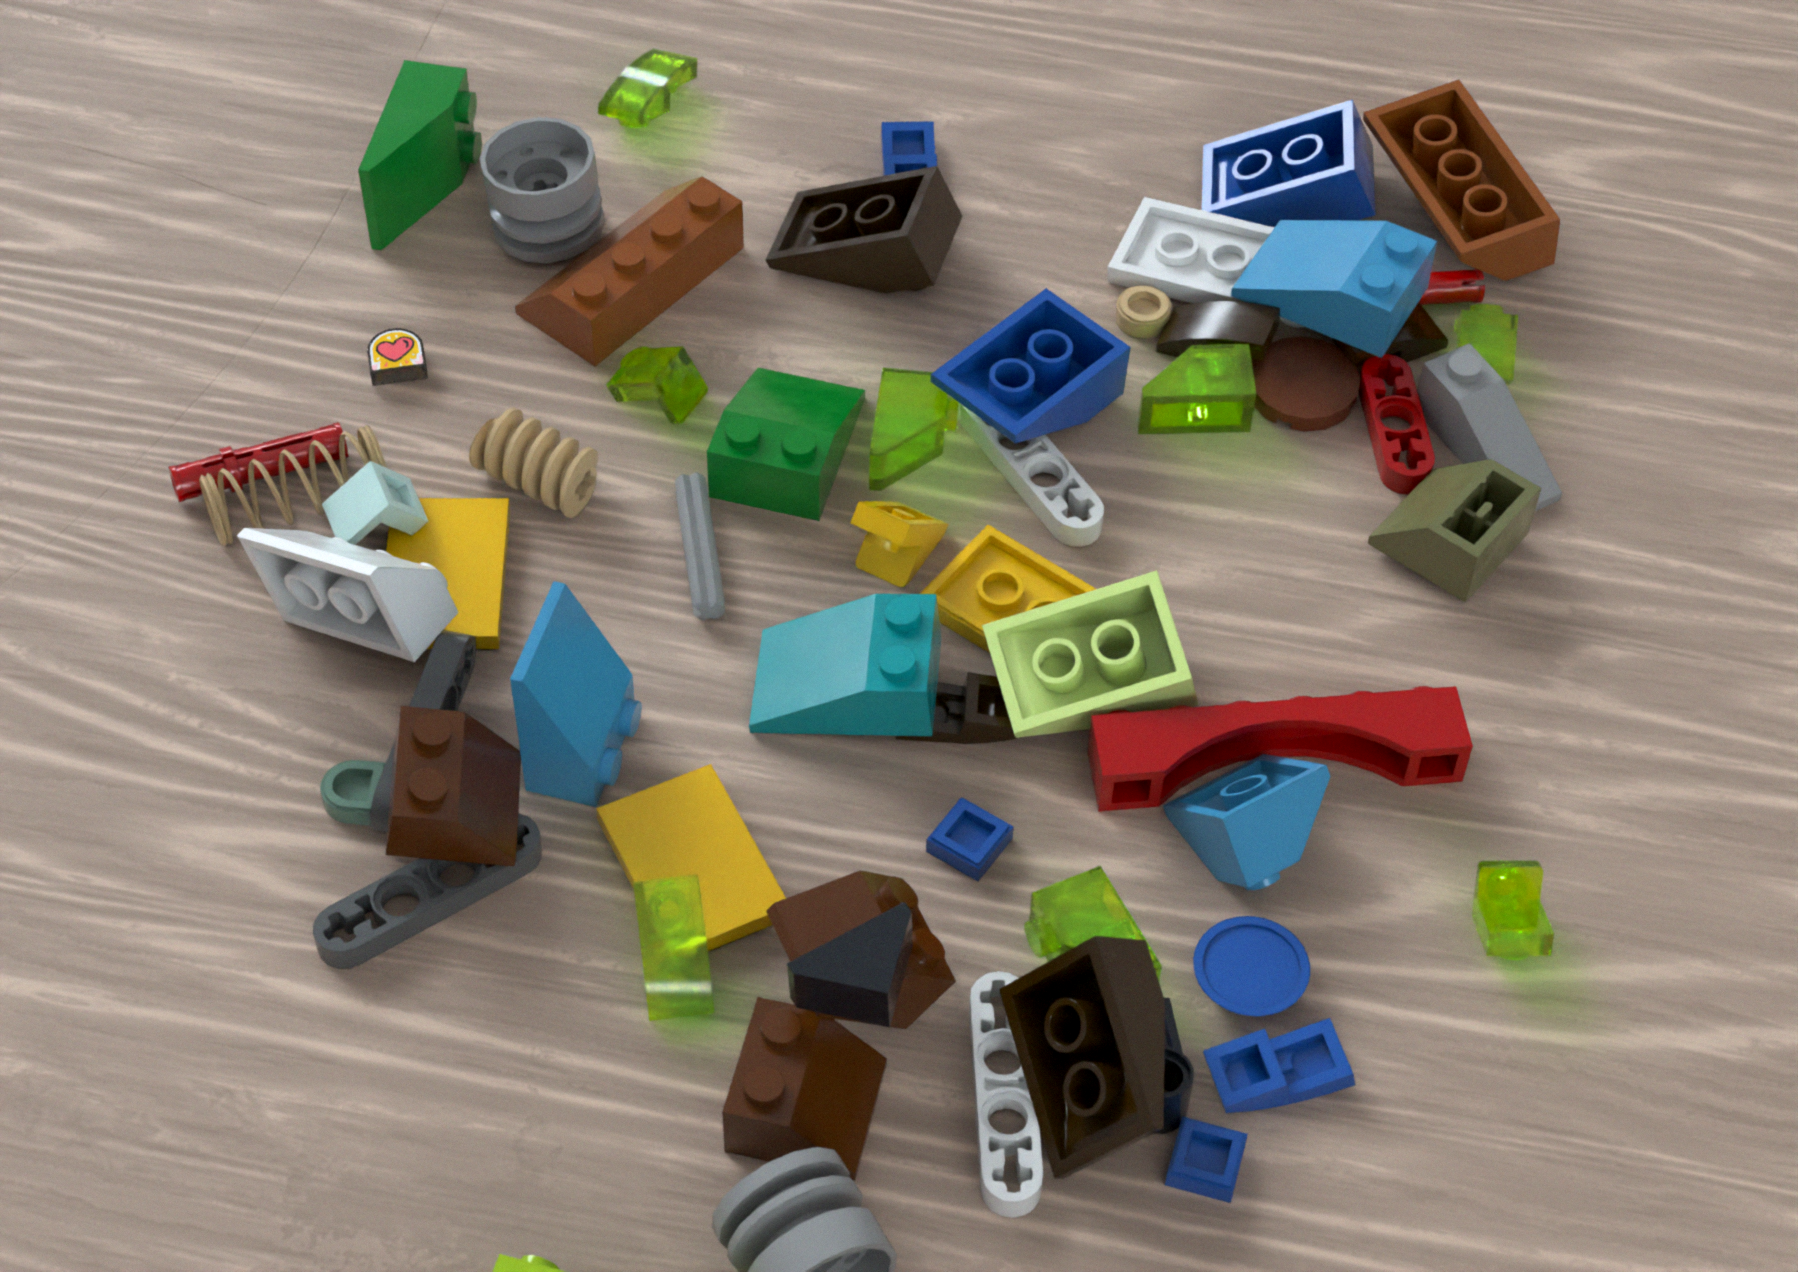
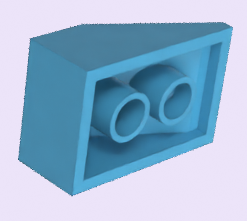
M1280 220L1232 287L1231 296L1247 303L1279 307L1280 317L1382 358L1428 288L1437 240L1389 221Z
M553 581L510 678L525 790L597 807L605 785L613 786L618 778L622 763V750L620 748L625 736L633 737L638 729L642 713V703L635 700L633 674L568 586L564 583Z

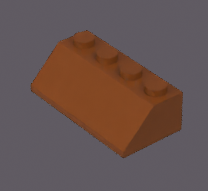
M1459 79L1363 112L1364 122L1460 262L1504 281L1555 264L1560 227L1559 216Z
M703 176L667 189L515 306V312L521 318L596 367L744 248L743 201Z

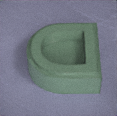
M349 760L341 762L328 770L320 786L326 812L333 819L342 823L371 826L370 812L373 795L386 763Z

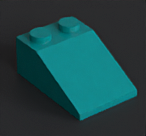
M872 594L763 629L749 721L750 733L932 736L942 641L936 594Z

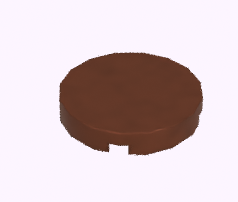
M1299 336L1281 338L1272 342L1263 361L1252 359L1247 390L1251 404L1264 418L1277 424V419L1283 422L1291 423L1290 429L1307 432L1326 430L1343 422L1349 416L1353 405L1356 403L1361 379L1357 367L1351 364L1340 348L1325 340Z

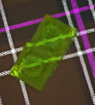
M654 48L634 60L615 79L598 104V115L618 119V123L624 127L641 128L648 126L651 120L670 111V94L676 92L677 87L697 78V58Z
M698 875L633 882L649 1021L715 1013Z

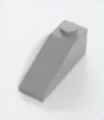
M1468 343L1425 362L1417 390L1425 421L1461 463L1465 464L1492 459L1541 487L1535 511L1559 501L1562 491L1505 381L1478 351Z

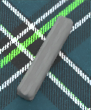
M697 472L692 475L681 474L675 480V492L693 614L702 621L708 618L718 619L725 613V599L706 478Z

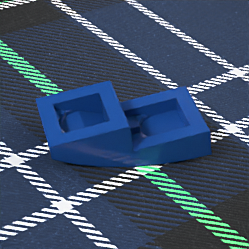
M934 121L881 122L883 176L937 166Z
M1330 1018L1269 1039L1264 1028L1203 1050L1205 1060L1226 1113L1248 1112L1289 1105L1356 1085L1353 1071Z

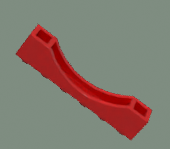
M1419 686L1402 691L1377 693L1357 691L1349 695L1314 698L1310 696H1296L1289 700L1264 702L1241 700L1226 705L1201 707L1179 705L1163 710L1138 712L1117 710L1107 714L1091 715L1087 753L1098 812L1160 807L1179 789L1203 775L1237 762L1252 760L1262 754L1279 757H1313L1343 762L1376 773L1402 787L1463 782L1473 744L1457 687L1432 688L1429 686Z

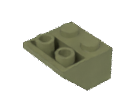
M1492 459L1435 468L1369 536L1368 544L1462 601L1467 602L1529 533L1542 488Z

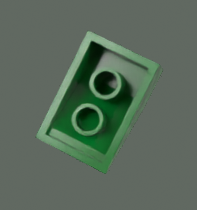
M404 60L358 169L371 249L383 250L461 186L470 164L478 162L481 154L482 137L480 132L474 131L473 124L477 109V96L475 92L469 91L466 68Z
M758 367L723 410L707 449L709 497L820 521L865 400V390Z

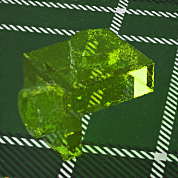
M1475 304L1470 306V310H1462L1455 320L1454 333L1458 334L1457 348L1470 343L1503 378L1505 383L1510 385L1514 379L1518 315L1503 314L1504 308L1493 304Z
M683 346L638 347L622 358L620 362L621 367L606 384L616 402L656 400L671 424H682L708 392L707 384Z
M1480 861L1478 863L1472 918L1487 956H1499L1508 960H1521L1528 956L1552 955L1554 932L1540 901L1543 869L1539 861Z

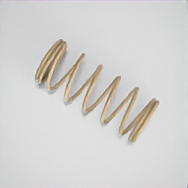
M365 425L364 428L361 426L358 428V441L349 432H342L339 440V455L343 478L324 445L316 440L312 441L309 448V465L313 489L293 454L285 449L282 450L279 455V475L284 502L265 467L256 459H252L249 463L248 477L254 514L240 486L229 471L224 468L219 471L218 488L211 474L201 475L199 482L220 544L225 547L233 542L224 493V474L235 489L253 528L263 529L254 481V465H256L268 483L287 524L292 526L294 520L286 484L285 455L298 472L317 514L323 516L324 509L315 466V446L323 453L341 487L349 480L344 443L346 436L355 446L364 465L372 461L386 467L382 451L371 427Z

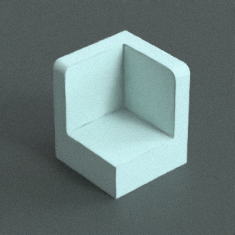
M369 461L322 503L335 537L342 538L353 545H356L380 523L413 536L429 522L410 478L372 461Z

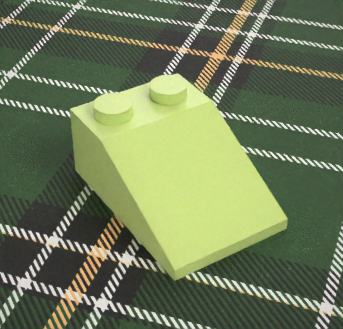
M1157 570L982 625L1016 738L1090 729L1091 715L1107 714L1117 710L1138 712L1169 709L1179 705L1190 707L1199 705L1193 679Z

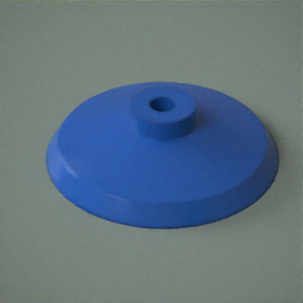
M1239 916L1215 924L1203 934L1194 952V972L1202 990L1219 1006L1240 1015L1267 1016L1286 1010L1300 999L1310 979L1309 958L1299 939L1284 926L1261 917Z

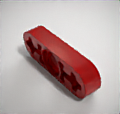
M1384 354L1382 358L1374 356L1364 362L1360 376L1358 393L1382 483L1393 492L1409 495L1433 470L1435 463L1433 447L1410 366L1406 361L1395 355ZM1383 379H1386L1388 386H1393L1392 395L1385 397L1386 388ZM1391 416L1400 417L1406 420L1411 427L1405 430H1393L1386 427L1381 420ZM1407 450L1406 460L1410 469L1406 468L1404 462H1399L1401 451Z

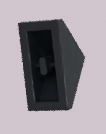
M903 902L787 963L790 998L795 1006L799 1009L890 1027L913 947L912 911L907 904Z

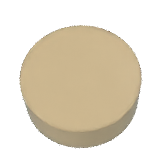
M1145 285L1130 287L1119 295L1116 305L1115 320L1118 327L1124 333L1136 338H1152L1162 334L1171 315V301L1168 296L1155 287Z

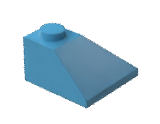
M1262 754L1162 806L1167 818L1218 881L1241 886L1246 890H1258L1278 881L1281 877L1279 873L1281 870L1300 861L1328 785L1330 773L1325 764Z

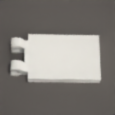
M1144 197L1108 265V283L1128 288L1140 285L1151 286L1161 290L1169 298L1189 303L1209 301L1244 302L1231 296L1232 287L1271 234L1274 227ZM1280 317L1281 321L1289 326L1297 328L1304 327L1300 324Z

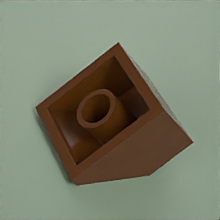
M401 706L394 745L385 855L514 867L516 862L521 773L520 750L466 712Z
M859 870L775 902L766 911L789 960L792 961L905 902L912 911L913 947L890 1027L907 1029L956 982L944 958L945 950L942 943L930 931L917 906L918 897L915 891L902 878ZM815 1012V1014H816L817 1017L830 1018V1019H838V1020H845V1021H852V1022H859V1023H866V1022H861V1021H856V1020H852V1019H847V1018H842V1017H837V1016H833V1015H828V1014H823V1013Z
M757 997L722 1111L724 1152L770 1162L798 1150L814 1147L833 1149L843 1160L850 1172L849 1178L856 1180L886 1070L887 1058L835 1019L817 1017L814 1011L799 1009L794 1004Z

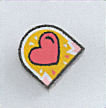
M401 328L388 329L375 335L369 342L367 354L372 386L428 378L423 342L416 333Z

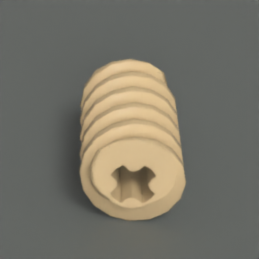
M515 407L507 409L499 418L487 421L477 432L470 446L469 460L471 466L480 471L486 470L489 476L497 480H505L506 485L516 490L523 489L525 495L535 500L542 499L544 505L553 510L561 509L562 514L570 519L577 517L584 510L596 486L598 452L588 446L579 452V441L569 436L560 442V431L553 427H548L542 431L541 421L534 417H530L523 422L522 411Z

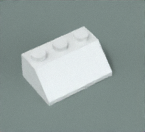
M244 528L237 535L279 613L286 622L416 662L458 613L447 590L448 583L446 578L437 568L428 563L422 562L418 564L394 557L383 550H370L350 544L339 537L329 538L308 531Z

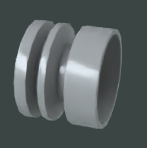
M537 117L508 125L498 130L485 143L480 156V164L495 240L507 254L525 262H558L568 260L588 250L601 236L605 217L598 185L599 178L595 152L591 138L579 126L562 119Z
M814 1147L798 1150L766 1163L736 1184L723 1197L713 1213L712 1229L719 1242L728 1250L727 1257L731 1264L739 1272H893L897 1254L876 1217L869 1209L861 1208L863 1195L858 1186L849 1178L850 1172L843 1160L833 1149Z

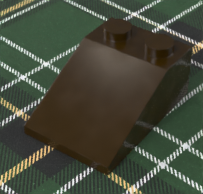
M937 166L799 191L790 206L765 261L771 269L885 294L905 290L919 291L926 287L934 286L962 219V214Z
M1094 936L999 989L1054 1179H1064L1163 1129L1165 1000L1146 940Z

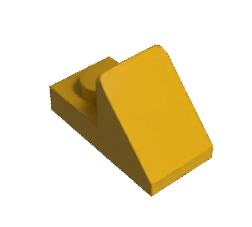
M859 501L850 523L866 530L867 533L855 560V565L857 568L893 585L905 587L943 538L949 524L901 502Z

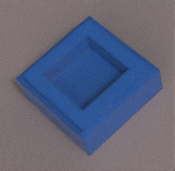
M961 797L927 838L926 852L979 882L1013 839L1014 826Z
M1182 1116L1166 1175L1165 1186L1231 1203L1248 1134Z

